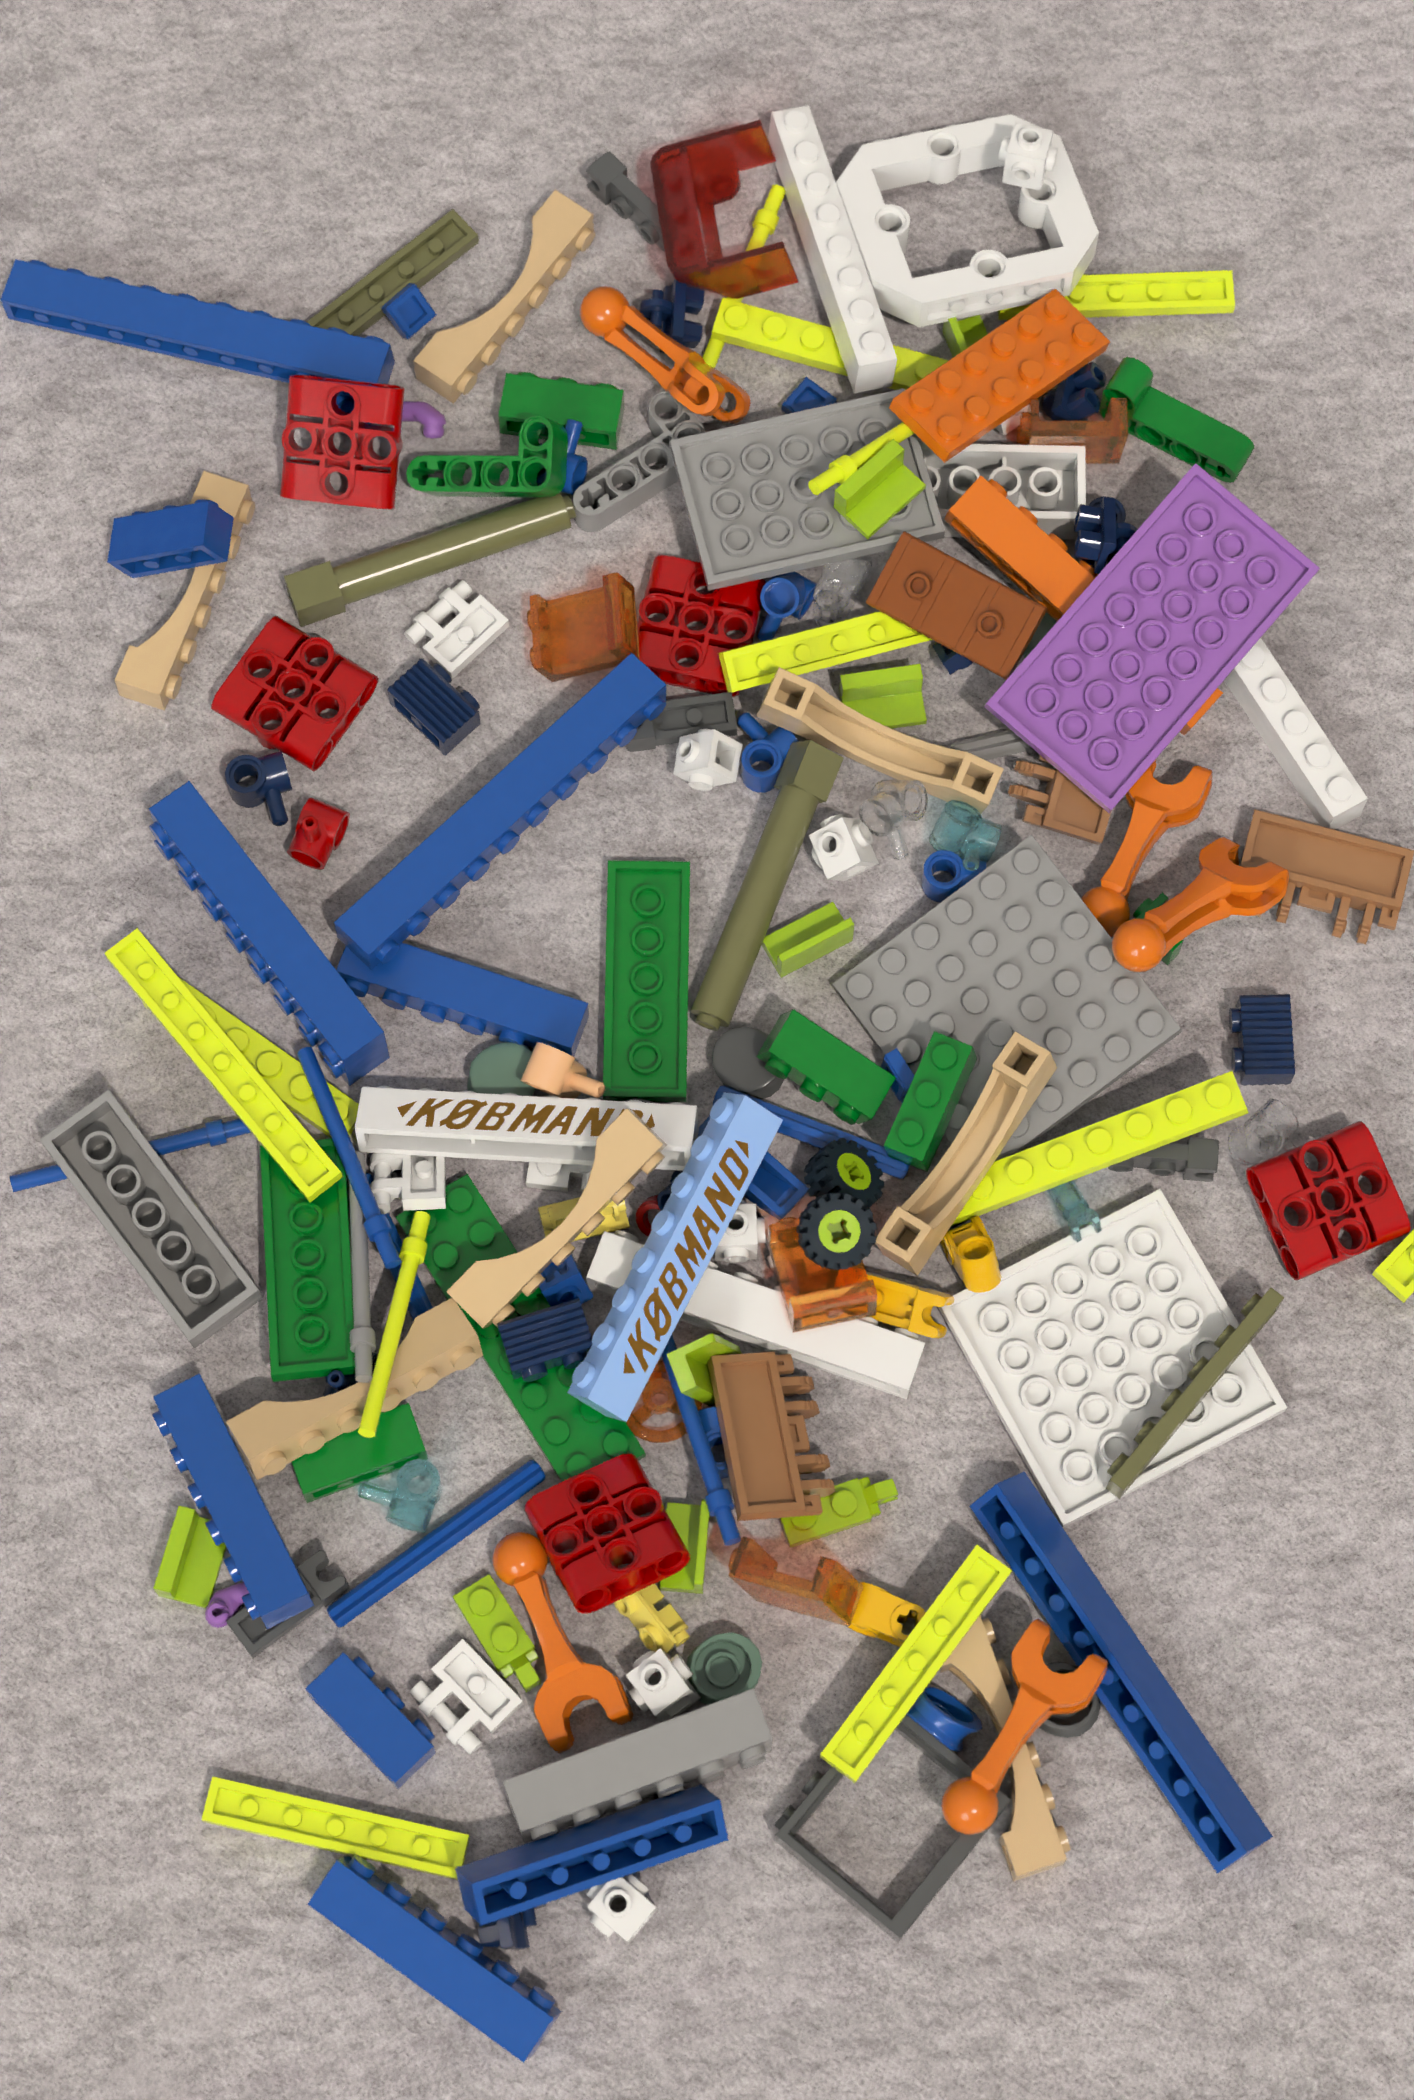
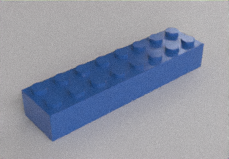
M190 781L186 782L150 807L149 812L153 824L149 828L156 838L154 843L167 861L173 858L180 869L177 871L180 878L191 892L197 888L198 893L204 900L201 904L215 923L221 919L222 924L228 931L225 935L239 954L245 950L247 957L251 961L249 966L257 979L263 985L269 981L271 988L275 992L273 997L286 1016L293 1013L300 1025L297 1029L310 1047L318 1045L320 1052L324 1056L322 1062L335 1079L342 1076L347 1084L351 1086L389 1059L387 1042L382 1028Z

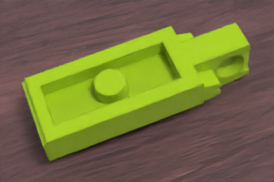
M869 1477L859 1480L856 1478L835 1485L836 1492L830 1496L820 1498L823 1510L821 1515L780 1518L789 1547H795L871 1522L873 1517L881 1514L879 1505L898 1499V1492L893 1478L872 1485Z
M488 1574L454 1595L453 1599L496 1670L501 1672L505 1679L515 1674L526 1693L539 1686L541 1680L530 1664L538 1659L535 1646L491 1575Z

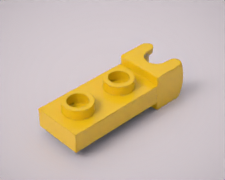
M853 1267L839 1270L831 1304L838 1307L839 1310L852 1314H863L877 1321L931 1338H942L947 1332L944 1325L938 1324L932 1319V1308L934 1306L943 1307L954 1303V1297L950 1294L930 1288L924 1289Z

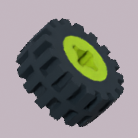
M840 1138L837 1141H831L808 1160L809 1163L804 1169V1172L807 1173L804 1181L805 1184L811 1187L807 1190L810 1197L815 1196L818 1198V1196L828 1193H845L859 1198L867 1208H870L883 1194L881 1190L884 1188V1181L879 1179L883 1175L882 1170L875 1167L874 1164L877 1163V1160L874 1156L870 1158L867 1155L869 1150L864 1146L859 1149L857 1142L850 1140L847 1143L845 1138Z
M828 1193L818 1196V1198L811 1200L806 1205V1209L799 1216L800 1222L797 1225V1233L799 1235L798 1243L808 1259L824 1268L842 1270L856 1266L862 1262L861 1260L868 1257L871 1253L872 1245L876 1242L875 1230L877 1225L873 1220V1213L870 1208L864 1205L863 1201L845 1193Z

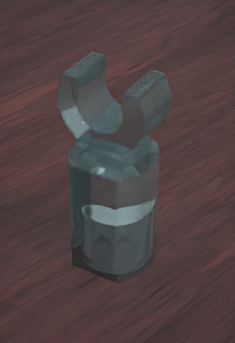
M1074 1180L1047 1190L1064 1220L1068 1222L1070 1235L1076 1242L1082 1241L1079 1227L1084 1224L1092 1225L1097 1233L1102 1231L1099 1215L1096 1211L1089 1208V1204Z

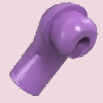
M403 402L402 421L424 424L423 434L426 438H441L444 435L443 424H446V420L442 413L427 402Z
M244 1582L215 1592L205 1611L206 1620L211 1626L220 1628L228 1625L226 1621L238 1612L241 1605L244 1604L241 1597L249 1593Z

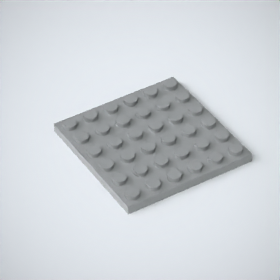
M1032 835L832 983L884 1054L897 1048L914 1075L934 1031L973 1046L977 1060L944 1133L951 1144L978 1101L993 1070V1063L1014 1032L1051 1052L1057 1066L1056 1071L995 1161L1026 1149L1182 1032L1180 1026L1140 974L1125 969L1117 962L1113 955L1112 938Z

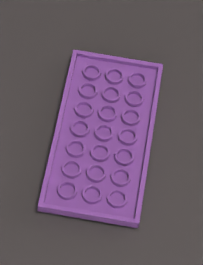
M1195 463L988 700L984 707L1105 811L1110 813L1320 568Z

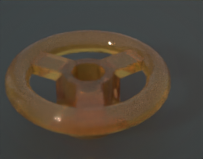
M658 1360L649 1378V1382L643 1389V1406L632 1414L631 1412L626 1422L635 1436L653 1443L671 1442L687 1433L683 1420L676 1426L666 1430H652L642 1425L654 1414L671 1412L681 1416L671 1383L662 1378L661 1372L667 1373L663 1360ZM656 1394H663L667 1397V1401L663 1405H656L651 1399ZM694 1399L698 1411L701 1410L702 1402Z

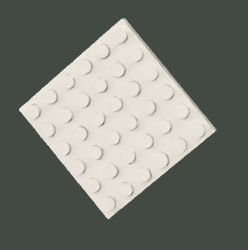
M1161 1189L1001 1270L1002 1278L996 1288L983 1293L972 1292L966 1288L953 1295L954 1303L952 1305L938 1307L1050 1509L1063 1528L1118 1500L1116 1496L1106 1489L1112 1478L1107 1473V1470L1122 1452L1128 1457L1139 1445L1134 1441V1438L1149 1420L1156 1425L1166 1412L1161 1409V1406L1176 1388L1182 1393L1193 1381L1187 1375L1203 1356L1210 1360L1219 1350L1214 1343L1230 1324L1235 1329L1239 1326L1238 1321ZM1250 1343L1123 1496L1286 1411L1287 1406Z

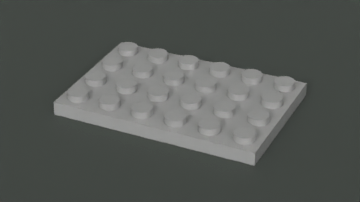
M904 388L670 440L671 454L708 591L893 550L904 531L924 542L944 538L945 529L916 434H913L899 444L905 449L903 464L926 484V488L869 539H866L834 508L835 490L841 484L836 483L819 495L813 494L808 486V482L829 469V464L842 455L849 456L902 423L889 407L893 398L905 391Z

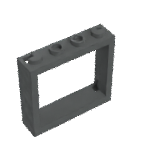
M906 1714L895 1731L955 1780L971 1777L973 1768ZM833 1766L829 1768L825 1775L817 1771L802 1789V1792L807 1797L799 1807L795 1809L792 1805H789L774 1824L779 1829L775 1835V1841L898 1943L989 1828L978 1834L968 1835L961 1833L894 1918H892L795 1837L844 1777ZM1000 1790L996 1794L999 1808L995 1821L1011 1800Z

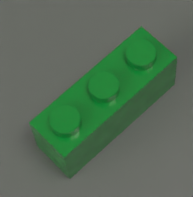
M520 372L518 374L506 373L498 414L500 433L519 436L520 428L524 421L536 415L556 421L564 426V428L567 421L572 419L583 424L578 445L617 450L624 413V390L617 389L615 386L606 383H599L594 386L580 384L570 378L552 380L539 378L537 375L529 372ZM547 427L541 431L539 439H548L549 431Z
M794 1009L780 1015L756 1056L766 1063L764 1067L768 1072L781 1079L788 1077L800 1085L799 1091L804 1096L816 1102L824 1101L834 1108L833 1113L839 1119L852 1125L855 1123L861 1124L873 1119L896 1079L895 1076Z
M934 1031L885 1141L884 1147L889 1157L928 1172L976 1063L977 1056L973 1046Z
M399 1403L394 1409L381 1412L374 1437L361 1436L358 1433L359 1428L352 1432L342 1433L326 1442L318 1451L304 1454L292 1461L306 1503L428 1460L426 1449L409 1403L401 1406Z

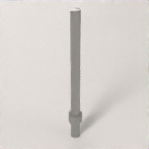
M356 1151L358 1159L366 1175L365 1154L363 1152ZM349 1181L354 1329L350 1331V1350L355 1353L356 1381L367 1383L372 1379V1352L376 1350V1332L371 1328L368 1236L363 1226L366 1221Z

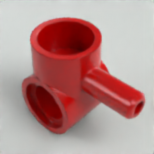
M309 798L299 815L295 835L287 850L288 855L307 867L318 870L324 869L332 851L338 848L346 833L350 813L314 798Z

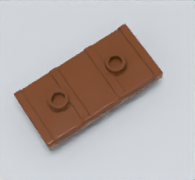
M905 531L898 540L866 600V604L1006 680L1016 669L1048 610L1043 605Z

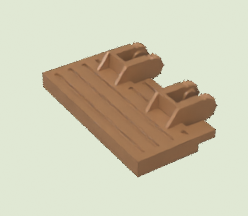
M1041 755L1039 756V761L1049 763ZM1016 761L1014 768L1016 772L1023 776L1047 782L1045 793L1029 789L1023 785H1010L1008 790L1009 796L1044 807L1043 809L1027 804L1022 822L1096 845L1103 843L1110 813L1105 811L1056 768L1053 770L1027 761Z
M1254 809L1240 866L1245 868L1257 867L1267 862H1273L1288 870V887L1285 896L1281 899V903H1279L1277 908V922L1286 924L1295 887L1301 888L1298 906L1331 914L1335 898L1340 899L1332 936L1341 938L1342 934H1344L1349 908L1364 911L1361 924H1359L1356 933V942L1366 944L1376 908L1381 909L1377 926L1395 930L1414 850Z
M775 1352L711 1356L708 1361V1368L737 1520L821 1515L823 1510L820 1498L830 1496L836 1492L833 1480H800L799 1474L825 1471L830 1467L828 1455H795V1453H803L810 1450L804 1419H810L819 1414L817 1401L813 1400L786 1402L784 1400V1396L806 1394L815 1389L812 1377H780V1375L793 1374L794 1372L791 1354L775 1355Z

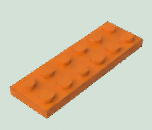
M1054 289L894 397L889 409L945 463L1104 353L1110 341L1061 293Z

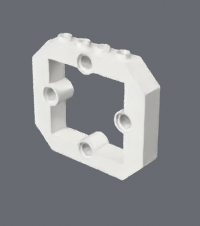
M1013 114L862 144L836 181L880 310L917 327H924L947 322L949 318L953 317L961 319L1032 304L1054 289L1064 297L1069 296L1095 257L1099 232L1061 137L1053 133L1051 147L1058 148L1053 172H1045L1041 191L1021 187L1018 205V218L1027 227L1043 229L1051 249L1006 258L995 250H982L972 257L968 267L912 278L904 257L908 247L910 216L900 206L894 204L885 205L880 191L927 181L935 184H947L952 182L957 175L1004 166L1005 161L998 160L1003 137H1011L1015 122L1026 125L1035 124Z

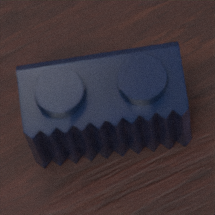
M421 658L400 679L396 680L393 685H390L387 690L389 702L446 756L481 724L478 711L480 705L468 691L463 690L459 693L450 684L452 679L442 666L437 663L431 666Z
M1290 994L1240 995L1236 1008H1230V1033L1238 1034V1047L1232 1048L1233 1073L1240 1072L1241 1085L1291 1084L1295 1075Z
M579 1298L497 1323L513 1379L522 1377L524 1382L543 1378L548 1374L547 1369L562 1364L565 1369L576 1368L584 1361L592 1346L591 1333Z

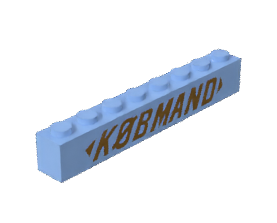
M724 1092L722 1097L715 1102L710 1111V1120L704 1132L695 1140L691 1147V1156L683 1172L672 1183V1193L663 1210L655 1216L652 1222V1231L645 1245L635 1254L632 1260V1269L624 1285L614 1294L610 1312L604 1323L596 1329L592 1338V1346L587 1356L575 1369L572 1376V1384L567 1392L568 1394L607 1417L627 1422L783 1121L781 1118L746 1095Z

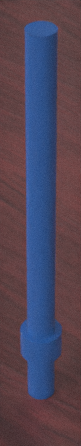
M302 1048L297 1052V1056L366 1221L363 1226L370 1242H375L385 1268H395L401 1264V1259L391 1238L393 1229L387 1215L381 1214L313 1048Z
M240 1118L227 1122L218 1119L206 1122V1127L148 1142L158 1156L208 1143H210L211 1147L228 1143V1138L251 1132ZM57 1164L10 1176L13 1192L68 1179Z
M671 1335L661 1356L708 1493L705 1501L711 1516L716 1517L724 1544L726 1546L734 1545L741 1541L732 1513L735 1505L730 1491L724 1489L695 1401L693 1398L680 1392L667 1357L668 1353L677 1349L673 1335Z

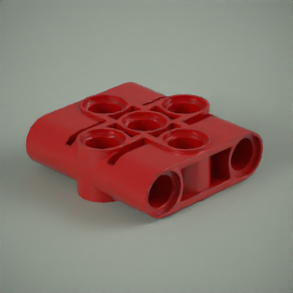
M290 375L286 428L282 434L284 455L280 496L295 500L375 509H394L399 455L403 447L401 426L405 388L396 385ZM344 391L352 395L355 402L352 412H344L338 407L336 398L339 392ZM294 414H295V415H303V416L321 417V418H323V419L294 417ZM365 422L374 424L394 425V428L387 426L365 424ZM302 427L310 432L312 442L309 448L300 447L295 442L294 432L296 428ZM336 432L346 433L350 437L352 445L349 452H341L335 447L333 437ZM376 436L385 437L390 442L391 452L389 456L382 457L375 453L372 443ZM291 457L305 458V459H314V460H320V461L303 460V459H291ZM361 465L376 466V467H391V470H390V469H383V468L365 467V466H361ZM333 472H340L346 476L348 488L345 492L336 491L330 484V477Z
M667 555L655 557L645 595L639 605V617L629 655L633 653L665 684L709 694L726 693L727 688L718 653L753 644L762 606L760 599L761 590L766 581L759 579L714 589L715 591L710 594H701L697 589L707 585L700 562ZM654 613H661L667 617L660 622H653L648 619ZM692 622H701L706 627L699 631H693L687 625ZM738 630L743 632L745 636L740 639H731L726 634L730 631ZM683 658H691L697 663L691 667H683L677 662ZM740 691L732 692V697L738 696Z
M274 616L264 626L221 685L213 699L211 709L256 736L258 742L263 747L282 751V753L310 770L316 771L322 766L371 698L377 687L378 677L334 651L332 644L326 639L311 637L278 616ZM316 657L327 659V662L321 666L309 665V662ZM261 668L271 670L263 678L252 676L256 670ZM292 689L304 690L300 697L289 698L286 696V693ZM326 709L338 711L330 719H324L319 716ZM277 720L281 722V725L274 730L263 728V725L268 721Z
M1362 1121L1355 1122L1248 1167L1246 1170L1247 1181L1282 1262L1294 1280L1298 1281L1410 1232V1221L1374 1138ZM1306 1152L1316 1157L1318 1161L1316 1172L1311 1171L1305 1165L1304 1154ZM1360 1175L1370 1180L1372 1185L1370 1195L1360 1189L1358 1184ZM1323 1191H1328L1334 1197V1210H1329L1323 1205L1321 1200ZM1286 1206L1293 1208L1298 1214V1224L1296 1226L1290 1225L1285 1220L1284 1209ZM1341 1229L1347 1231L1352 1237L1351 1249H1346L1339 1242L1338 1235Z
M630 1453L616 1456L532 1496L524 1506V1511L550 1559L553 1571L559 1576L578 1613L587 1614L602 1609L676 1574L690 1561V1554L663 1506L661 1495L653 1488L637 1457ZM645 1513H651L650 1515H647V1516H641V1515H643V1514H645ZM612 1531V1532L609 1533V1534L601 1535V1534H603L604 1532ZM573 1549L571 1552L562 1553L566 1550ZM626 1563L630 1564V1565H628L627 1567L618 1568L619 1566H621V1565H623V1564H626Z

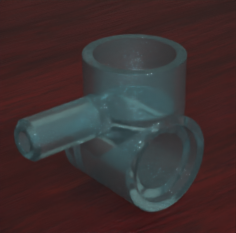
M952 800L945 804L929 836V841L937 851L948 850L956 853L960 858L964 857V868L968 871H975L978 869L980 861L988 862L997 846L1002 825L982 818L979 811L973 806L962 801Z
M415 1459L404 1464L399 1470L395 1490L363 1481L359 1486L357 1494L360 1498L388 1506L389 1509L385 1517L388 1522L413 1532L426 1533L435 1505L442 1495V1483L438 1470L432 1463L422 1459ZM417 1476H425L432 1482L430 1488L425 1493L414 1494L408 1490L410 1481Z

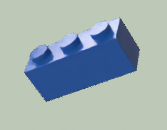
M200 499L196 500L194 504L183 506L168 505L163 507L162 510L151 512L136 511L130 516L114 518L107 563L131 578H138L228 562L234 517L219 508L216 502Z
M343 1652L305 1690L312 1700L389 1781L399 1789L436 1753L434 1746L430 1743L435 1736L420 1719L417 1718L411 1723L404 1716L401 1710L405 1707V1704L389 1687L381 1691L370 1680L376 1674L359 1656L351 1660Z

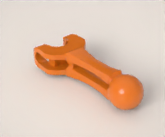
M601 286L592 289L583 298L580 306V317L585 328L596 336L604 337V340L620 349L643 366L659 382L664 390L668 391L672 397L690 411L707 417L713 415L721 421L734 424L743 420L747 415L751 400L743 388L717 369L706 364L703 357L698 353L683 346L647 320L636 307L629 306L628 300L622 292L613 287ZM626 325H630L659 347L675 362L672 369L637 344L623 330ZM725 393H732L736 399L735 409L731 412H726L721 407Z
M1155 760L1125 794L1126 802L1132 810V817L1125 838L1111 866L1101 878V886L1090 889L1081 897L1110 937L1114 936L1119 926L1129 920L1128 895L1143 861L1154 844L1168 828L1187 825L1201 814L1212 787V770L1197 765L1191 769L1182 782L1173 785L1162 784L1153 777L1156 769Z
M1225 837L1218 838L1201 849L1199 854V868L1201 872L1181 893L1163 905L1145 912L1144 919H1131L1119 926L1112 939L1113 955L1117 962L1129 971L1145 972L1151 970L1160 963L1174 945L1192 932L1212 922L1227 918L1230 915L1253 916L1268 911L1286 894L1289 881L1288 870L1273 862H1267L1257 867L1245 868L1239 866L1238 850L1240 845Z
M514 1532L502 1538L494 1549L493 1568L497 1576L504 1583L515 1587L527 1608L539 1638L544 1655L547 1679L536 1696L534 1712L550 1747L560 1754L573 1746L574 1737L569 1718L573 1708L584 1700L595 1699L599 1701L608 1718L618 1725L632 1721L633 1711L620 1679L601 1666L585 1663L567 1637L551 1601L546 1579L542 1577L547 1568L548 1555L540 1540L526 1532Z
M1040 1619L1034 1620L1029 1625L1012 1651V1675L1018 1688V1694L1002 1731L986 1756L971 1772V1777H963L954 1781L944 1792L941 1804L943 1816L950 1827L962 1834H978L993 1824L999 1808L996 1794L1006 1772L1021 1748L1032 1734L1053 1714H1071L1086 1708L1106 1675L1108 1661L1096 1654L1087 1656L1085 1661L1074 1672L1060 1674L1051 1671L1043 1661L1045 1649L1050 1642V1626Z

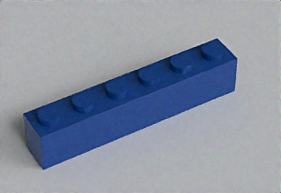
M405 943L400 944L398 953L385 964L380 962L372 970L345 946L336 969L358 997H365L366 994L382 998L381 1001L385 1005L394 1009L404 1010L405 1007L421 1011L420 1014L423 1017L434 1022L442 1023L446 1019L458 1023L462 1030L474 1035H483L486 1032L498 1036L501 1042H512L532 1048L535 1047L537 1042H540L573 1057L589 1018V1008L586 1002Z
M200 1374L153 1396L159 1411L153 1413L152 1416L162 1436L164 1437L171 1433L177 1445L170 1449V1453L180 1473L189 1470L195 1482L187 1487L197 1508L201 1509L207 1506L212 1520L205 1524L216 1546L225 1543L231 1555L223 1561L234 1583L243 1580L249 1592L241 1598L252 1620L261 1617L266 1628L269 1629L313 1607L312 1599Z
M700 1784L456 1867L455 1870L464 1909L480 1925H484L728 1841L729 1839L720 1799Z
M346 1855L336 1860L308 1902L310 1907L524 2063L533 2056L562 2013L560 2009L554 2006L556 2000L552 1995L540 1987L534 1986L531 1989L517 1979L520 1974L515 1968L502 1960H497L495 1963L482 1953L483 1946L471 1936L464 1933L458 1936L446 1927L447 1920L440 1913L429 1907H425L423 1910L410 1901L412 1895L408 1890L396 1882L390 1881L387 1884L374 1874L376 1871L375 1867L364 1858L357 1855L351 1858L349 1855Z

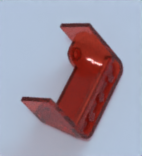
M761 119L666 145L658 149L652 156L650 167L666 262L675 280L734 299L799 283L798 276L783 241L727 257L722 255L714 205L727 202L738 194L741 187L740 171L776 162L775 153Z

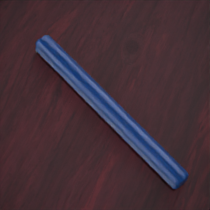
M529 1460L328 1606L327 1613L334 1624L339 1628L345 1626L543 1482L545 1473L540 1465L534 1460Z

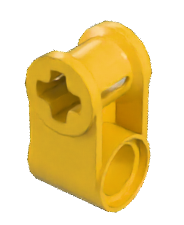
M978 1215L971 1217L970 1223L947 1231L940 1244L948 1262L954 1266L965 1287L969 1291L978 1293L996 1288L1002 1277L993 1241L987 1234Z
M858 1582L842 1623L860 1634L878 1638L901 1647L909 1635L902 1633L903 1625L900 1623H905L909 1617L916 1620V1627L926 1612L919 1605L896 1597L878 1586Z

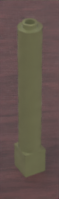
M561 493L553 497H535L333 567L330 561L286 575L284 579L287 593L299 625L303 627L346 612L345 605L569 529L571 528L570 520L576 518V513L569 495L562 497Z
M811 739L791 743L774 785L775 788L779 789V793L691 1008V1013L697 1017L695 1022L706 1029L718 1031L720 1026L729 1027L818 803L827 801L844 759L842 756Z

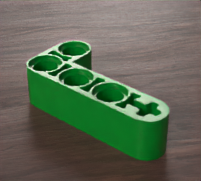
M1132 357L1123 358L1102 393L1099 408L1101 416L1111 425L1191 466L1196 463L1210 476L1228 483L1235 482L1254 450L1253 442L1243 433L1151 387L1153 380L1151 369L1138 359Z
M531 416L524 421L520 428L518 456H418L408 465L406 472L407 481L415 490L437 497H553L562 491L566 482L567 431L564 426L556 421L543 416ZM547 427L549 431L548 439L544 444L540 445L539 435ZM471 467L472 478L469 483L464 485L463 475ZM508 467L509 479L501 486L500 475ZM545 468L547 472L546 480L538 486L537 475L541 469ZM436 471L442 473L444 479L439 477L428 478V476L435 474Z

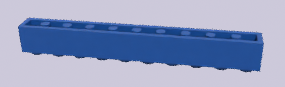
M15 259L0 299L10 320L289 383L290 375H307L388 384L395 364L391 345L375 336L363 338L349 335L344 330L335 327L328 329L314 327L300 319H291L290 321L278 319L264 311L255 310L247 312L236 309L224 302L212 304L199 301L189 294L172 295L163 293L149 285L137 287L124 284L119 279L113 277H104L103 279L92 277L78 269L68 268L61 270L50 267L38 260L26 262ZM344 391L338 393L340 395L352 397V395Z
M633 653L628 655L334 922L337 938L371 970L380 962L382 964L389 962L398 953L400 944L408 936L420 934L429 924V917L440 907L446 909L452 905L460 895V889L470 880L473 882L479 880L489 869L490 862L499 853L504 855L511 851L518 843L519 835L529 826L532 828L538 826L547 817L549 808L559 799L564 801L569 798L577 789L579 780L588 772L594 774L601 769L608 759V754L618 745L620 747L627 745L636 735L637 728L646 719L652 721L661 714L666 706V684Z
M1025 1471L995 1484L972 1503L970 1508L1076 1665L1079 1667L1087 1656L1092 1654L1099 1655L1108 1661L1106 1675L1096 1691L1097 1696L1217 1874L1243 1859L1271 1839L1273 1836Z

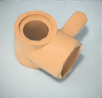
M540 1042L536 1043L521 1078V1082L560 1098L575 1099L581 1093L600 1098L605 1091L604 1083L587 1077L586 1069L581 1063L575 1061V1057Z

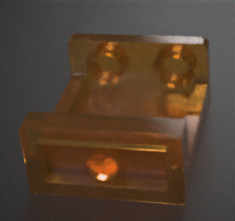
M1111 398L1104 421H1041L1039 419V400L1030 399L1027 412H1021L1020 426H1017L1016 444L1085 446V464H1119L1128 438L1127 398Z
M618 572L602 576L603 587L553 600H545L539 594L530 596V610L527 612V622L532 631L533 647L530 648V660L534 669L551 682L616 667L631 653L640 660L634 586Z
M783 1218L777 1223L768 1226V1248L793 1333L876 1315L877 1291L874 1281L868 1280L863 1260H861L860 1264L848 1269L835 1270L821 1267L807 1258L804 1250L798 1243L797 1225L800 1222L799 1218Z
M744 1536L741 1538L739 1547H736L730 1556V1572L728 1576L757 1602L850 1627L864 1586L837 1560L821 1556L811 1581L776 1571L778 1562L752 1538Z

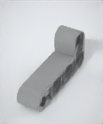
M668 391L656 393L649 402V429L655 439L575 490L573 507L576 518H574V521L581 530L586 532L600 531L679 481L670 450V440L704 433L706 430L693 412L672 397ZM669 412L675 416L671 419H662L658 415ZM654 462H660L664 464L665 467L659 470H654L649 468L648 465ZM621 483H628L633 486L626 491L615 488Z

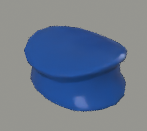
M929 1685L907 1713L913 1721L947 1748L955 1752L963 1751V1739L968 1734L978 1732L983 1728L979 1717L969 1707L949 1693Z

